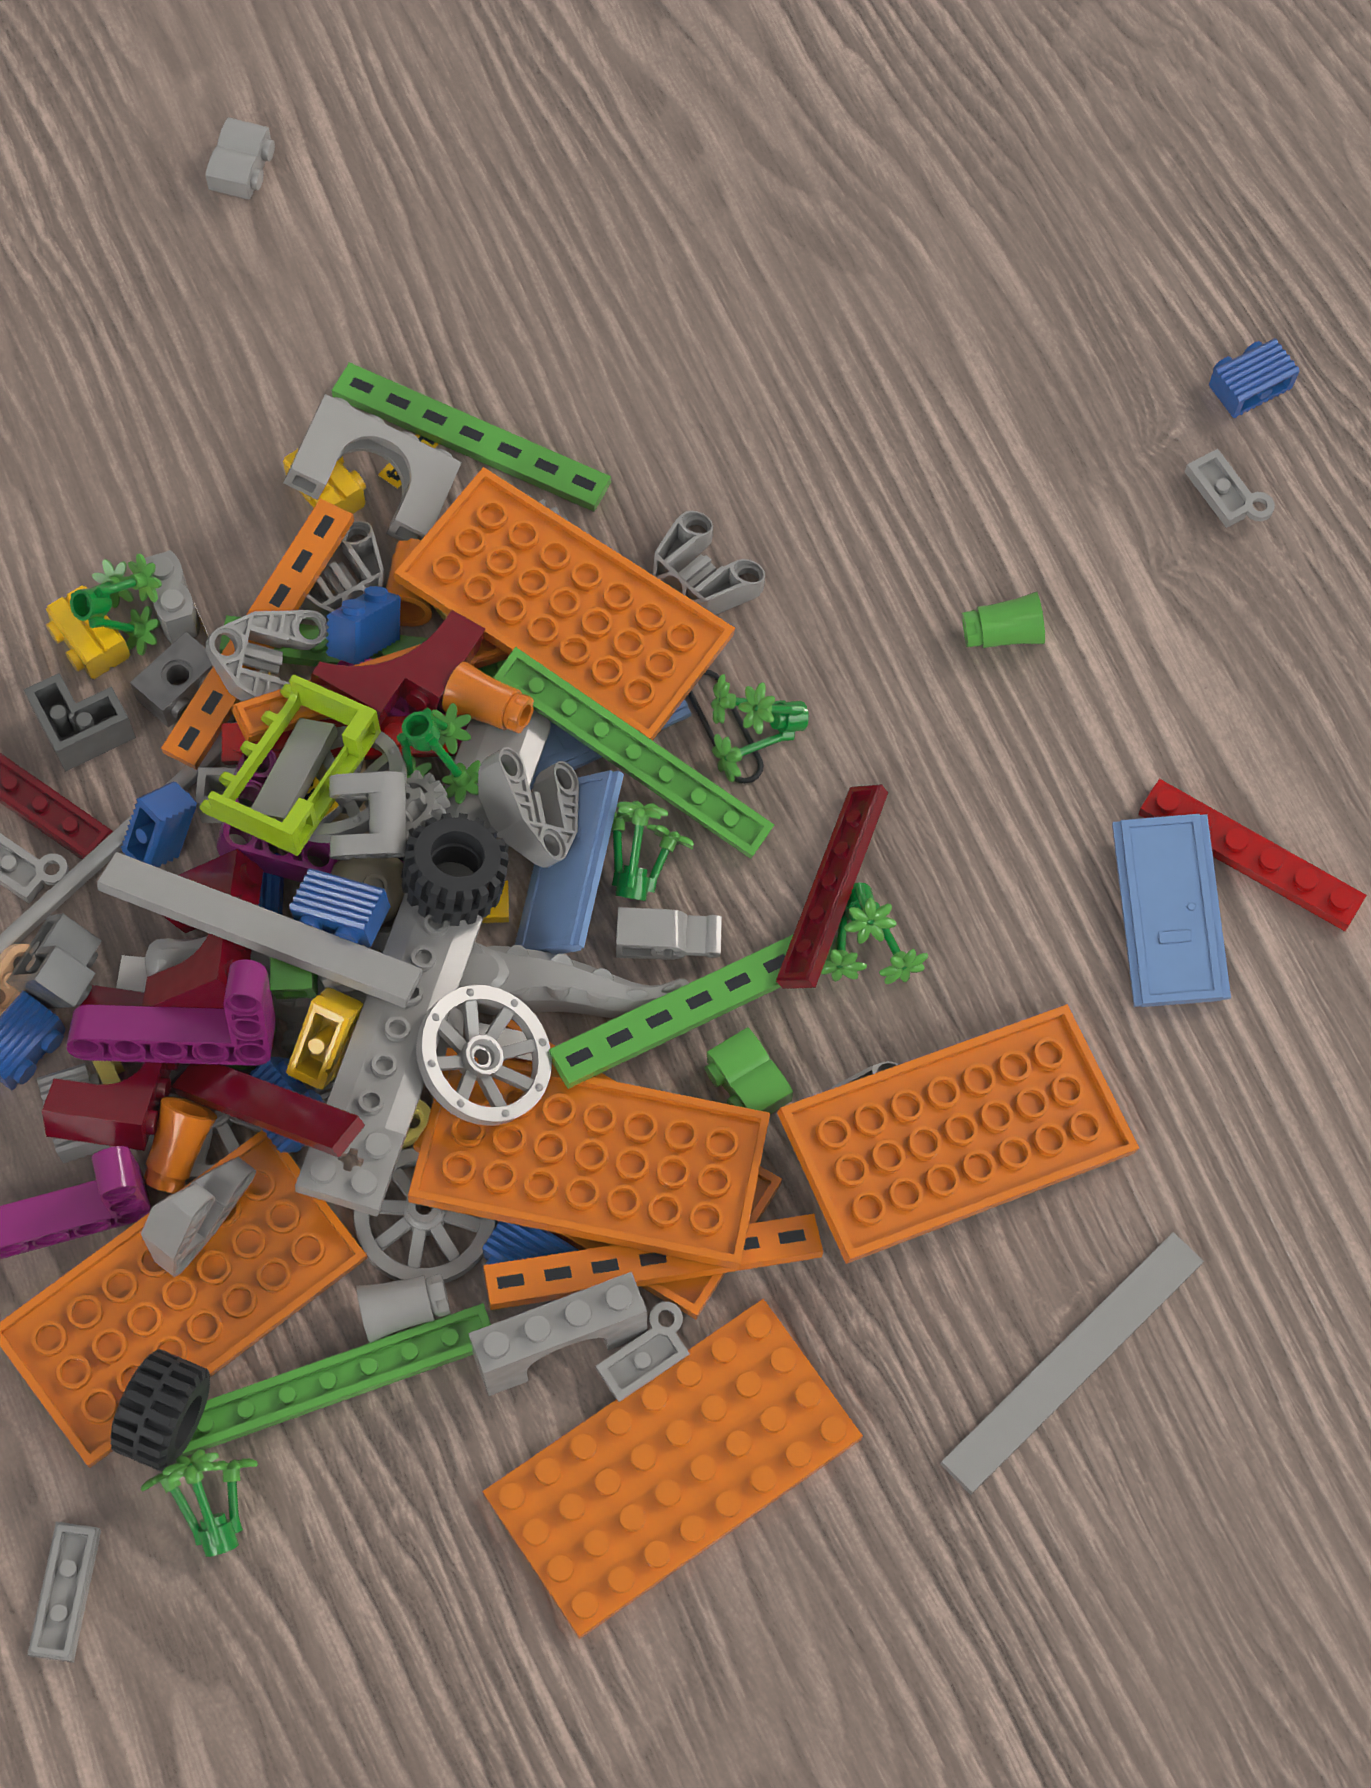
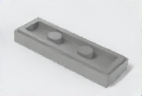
M299 718L251 809L283 822L298 798L304 799L338 735L335 724Z
M56 1522L27 1654L30 1657L74 1663L101 1535L100 1528Z

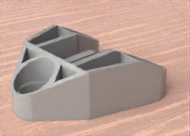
M686 511L675 520L656 549L652 575L715 615L760 596L765 585V572L761 565L749 559H740L724 567L721 566L716 570V567L711 563V559L707 555H699L712 542L713 523L711 519L698 511ZM700 525L707 532L695 533L688 530V527ZM750 573L757 577L758 582H747L739 578V576Z
M353 522L341 541L342 551L350 562L351 568L360 580V583H356L343 562L337 564L335 561L329 565L330 568L324 571V575L337 595L333 596L321 576H319L300 608L317 611L328 622L329 620L326 616L329 613L340 608L343 601L355 599L364 594L365 588L370 586L386 588L385 574L373 528L368 522ZM354 535L365 536L363 540L347 542Z
M313 610L254 611L217 628L208 637L205 650L228 692L237 699L245 701L279 690L284 684H290V682L280 680L279 677L242 668V665L278 674L283 660V652L249 643L248 640L276 648L285 647L309 650L316 647L326 638L328 625L326 624L325 617ZM310 619L318 625L319 635L316 639H307L301 635L299 624L302 620ZM226 635L231 639L235 648L232 655L224 656L218 653L214 646L217 636Z
M504 747L485 758L478 772V794L490 825L498 832L497 837L503 838L504 842L540 867L548 868L563 860L578 832L579 781L574 769L564 761H558L547 767L536 777L533 792L531 793L523 761L515 750Z
M236 1157L194 1180L190 1186L152 1206L141 1236L154 1262L172 1276H178L219 1229L254 1179L256 1170L240 1157Z

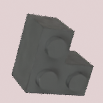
M60 673L24 689L32 710L65 772L136 738L129 718L112 687L78 703H75Z
M64 913L49 915L6 983L19 992L26 991L47 1009L75 1007V1005H80L92 989V985L89 983L94 977L95 972L90 968L98 957L96 949L102 940Z

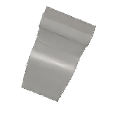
M618 907L616 958L675 960L683 958L685 955L718 958L721 954L722 916H692L672 909Z

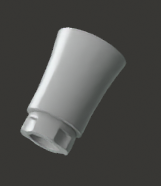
M442 1274L425 1278V1275L381 1284L356 1285L360 1312L369 1343L392 1333L435 1321V1317L451 1314Z

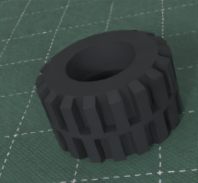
M451 813L441 814V820L431 817L425 821V827L418 825L414 829L413 837H409L406 845L401 878H403L401 885L403 893H408L407 901L411 907L419 906L418 913L425 918L429 914L433 916V922L442 924V920L450 921V926H459L462 920H465L468 925L475 923L478 915L485 918L490 914L491 907L496 908L503 892L509 862L508 853L505 852L506 844L503 838L496 839L498 832L492 826L485 828L483 820L477 817L474 821L467 819L468 814L459 813V817L456 818L451 817ZM445 862H455L468 867L473 874L455 877L443 873L436 865Z
M162 1349L153 1351L139 1365L121 1397L111 1429L112 1451L161 1472L164 1468L173 1465L176 1462V1458L181 1456L188 1446L204 1412L210 1390L209 1370Z

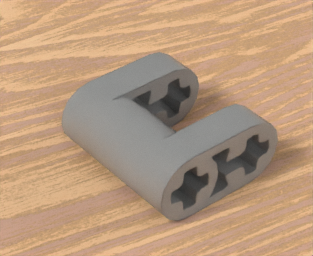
M380 771L329 776L330 798L339 800L369 799V833L331 836L330 858L349 860L352 857H355V859L367 857H405V773Z

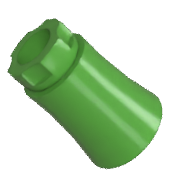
M1037 591L1016 599L976 607V610L962 613V626L966 647L982 646V648L1015 644H1045L1044 617Z

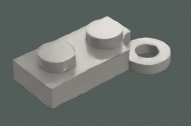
M1219 449L1187 464L1185 469L1186 475L1226 528L1245 519L1246 515L1255 521H1264L1271 517L1275 508L1273 499L1264 492L1251 493ZM1261 502L1265 505L1266 509L1258 511L1254 509L1253 503Z
M0 833V885L28 904L43 889L44 884L55 885L69 872L67 861L61 855L47 854L38 859ZM50 864L60 866L59 871L54 875L45 873L47 866Z
M672 1302L656 1304L649 1315L651 1329L595 1366L618 1402L690 1354L676 1334L683 1322V1314L676 1304ZM662 1311H669L673 1314L674 1322L671 1326L664 1327L659 1323L658 1315Z

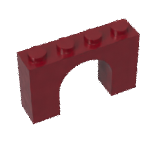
M235 849L178 876L258 906L264 870L240 850ZM163 916L185 934L197 929ZM209 933L203 944L189 958L147 977L142 1006L224 1009L223 1004L229 967L235 961L250 960L252 949Z
M92 985L89 995L80 1006H142L144 992ZM145 1062L140 1070L128 1079L106 1085L53 1078L42 1108L46 1137L114 1147L124 1146L129 1149L145 1151L150 1135L156 1134L159 1117L158 1109L161 1099L169 1097L171 1080L169 1076L171 1070L177 1071L180 1063Z

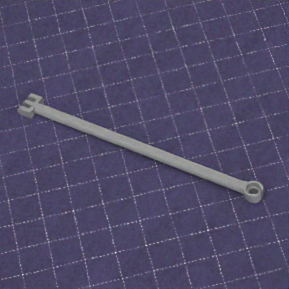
M222 733L218 736L199 767L212 768L221 760ZM186 765L166 784L177 782L187 791L197 782L198 769L195 770ZM131 816L0 934V955L10 945L19 944L49 915L104 867L116 852L119 853L122 850V841L125 840L124 836L127 835V825L130 824Z

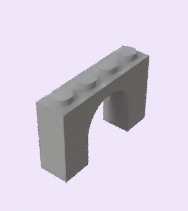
M325 394L283 483L318 500L336 462L342 456L356 451L375 453L386 459L395 468L402 484L401 500L386 534L401 541L409 540L410 538L422 540L436 523L462 462L454 459L449 452L443 449H434L420 442L415 435L409 432H400L386 425L381 418L375 415L365 414L351 407L344 399Z
M632 1272L469 1333L474 1358L488 1396L528 1382L527 1370L534 1362L568 1345L588 1339L603 1338L607 1350H611L632 1342L647 1332V1309Z

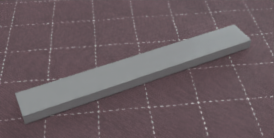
M118 852L114 854L97 881V890L403 1008L406 1007L421 979L422 968Z
M1173 1232L941 1461L940 1465L972 1495L1204 1261Z

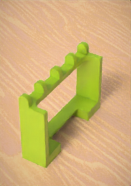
M293 674L289 679L290 684H284L280 690L282 696L288 700L279 714L267 710L261 717V720L269 728L258 744L244 741L240 747L242 753L248 756L236 775L224 771L219 777L220 783L227 787L224 793L220 795L211 791L208 795V800L204 799L199 808L203 813L298 856L336 800L330 798L329 776L354 773L381 733L376 710ZM302 705L348 726L342 733L344 747L308 800L299 797L283 822H280L236 802V799Z

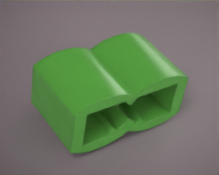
M749 1027L707 1051L708 1065L704 1067L715 1087L722 1085L729 1093L730 1097L727 1098L729 1105L772 1114L780 1109V1107L792 1102L793 1091L789 1083L770 1059L766 1050Z

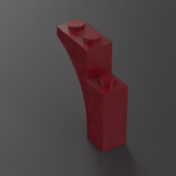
M451 610L439 628L426 641L408 653L389 661L363 666H344L319 662L311 674L310 682L376 710L380 726L400 697L405 699L416 710L423 711L426 708H429L431 711L439 710L442 706L443 694L451 674L460 663L468 662L470 664L481 647L486 629Z

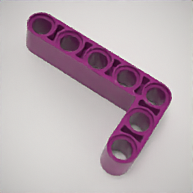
M270 750L260 765L264 772L254 773L236 799V802L239 803L238 799H248L254 804L277 761L272 750ZM244 753L239 760L234 775L237 774L248 758ZM224 822L221 823L216 847L219 855L221 856L238 849L263 869L265 873L303 882L304 876L307 875V869L311 868L331 874L333 866L338 861L330 858V843L308 841L298 856L284 850L285 855L277 856L269 850L268 846L272 844ZM238 834L245 839L247 844L238 845L230 839L229 835ZM307 857H318L324 866L316 867L312 865Z
M245 959L233 962L229 967L223 1004L224 1009L114 1005L79 1006L73 1011L66 1049L73 1057L89 1061L253 1066L265 1064L271 1058L276 1024L267 970L262 964L253 960Z
M115 1146L93 1154L92 1163L96 1177L94 1181L0 1206V1259L136 1223L151 1211V1205L145 1179H143L144 1174L130 1149L124 1146Z

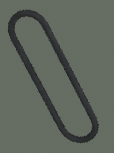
M707 670L704 675L711 676L718 682L719 675L714 671ZM691 690L688 696L713 746H716L714 742L715 735ZM735 706L731 711L748 745L754 742L747 728L743 727V720ZM758 751L753 752L758 764L756 773L747 778L735 776L736 782L751 783L760 777L764 764Z

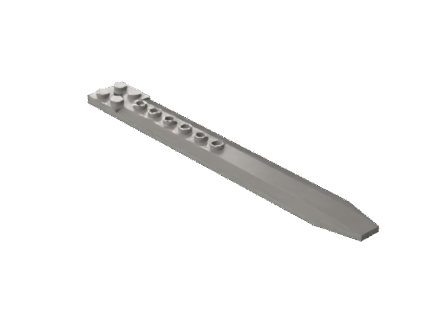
M534 710L529 724L521 733H515L508 729L502 730L487 723L471 719L466 729L471 735V740L461 742L454 762L456 765L459 762L463 763L466 769H468L473 762L479 760L482 764L484 759L504 747H509L515 750L521 757L528 785L531 786L550 732L551 721ZM467 792L466 798L461 804L456 803L455 796L448 798L451 806L444 810L446 813H451V817L458 818L459 813L468 814L467 819L474 821L477 817L484 821L485 828L491 827L479 795L476 796ZM505 842V852L507 853L509 845ZM445 862L436 865L443 873L455 877L473 874L468 867L455 862ZM405 893L383 954L422 968L421 979L405 1008L367 994L327 1101L328 1105L358 1115L365 1126L339 1158L309 1147L295 1184V1192L377 1217L425 1085L418 1067L416 1055V1041L421 1022L428 1010L437 1001L459 988L483 918L478 915L476 922L469 925L465 920L460 921L459 926H450V921L442 920V924L433 922V916L428 914L424 918L418 913V905L411 907L407 901L408 893ZM450 1011L444 1017L446 1021L448 1020ZM438 1033L436 1037V1051L441 1040V1036ZM348 1155H355L357 1160L363 1164L361 1167L353 1166L351 1171L344 1170V1163L340 1159Z

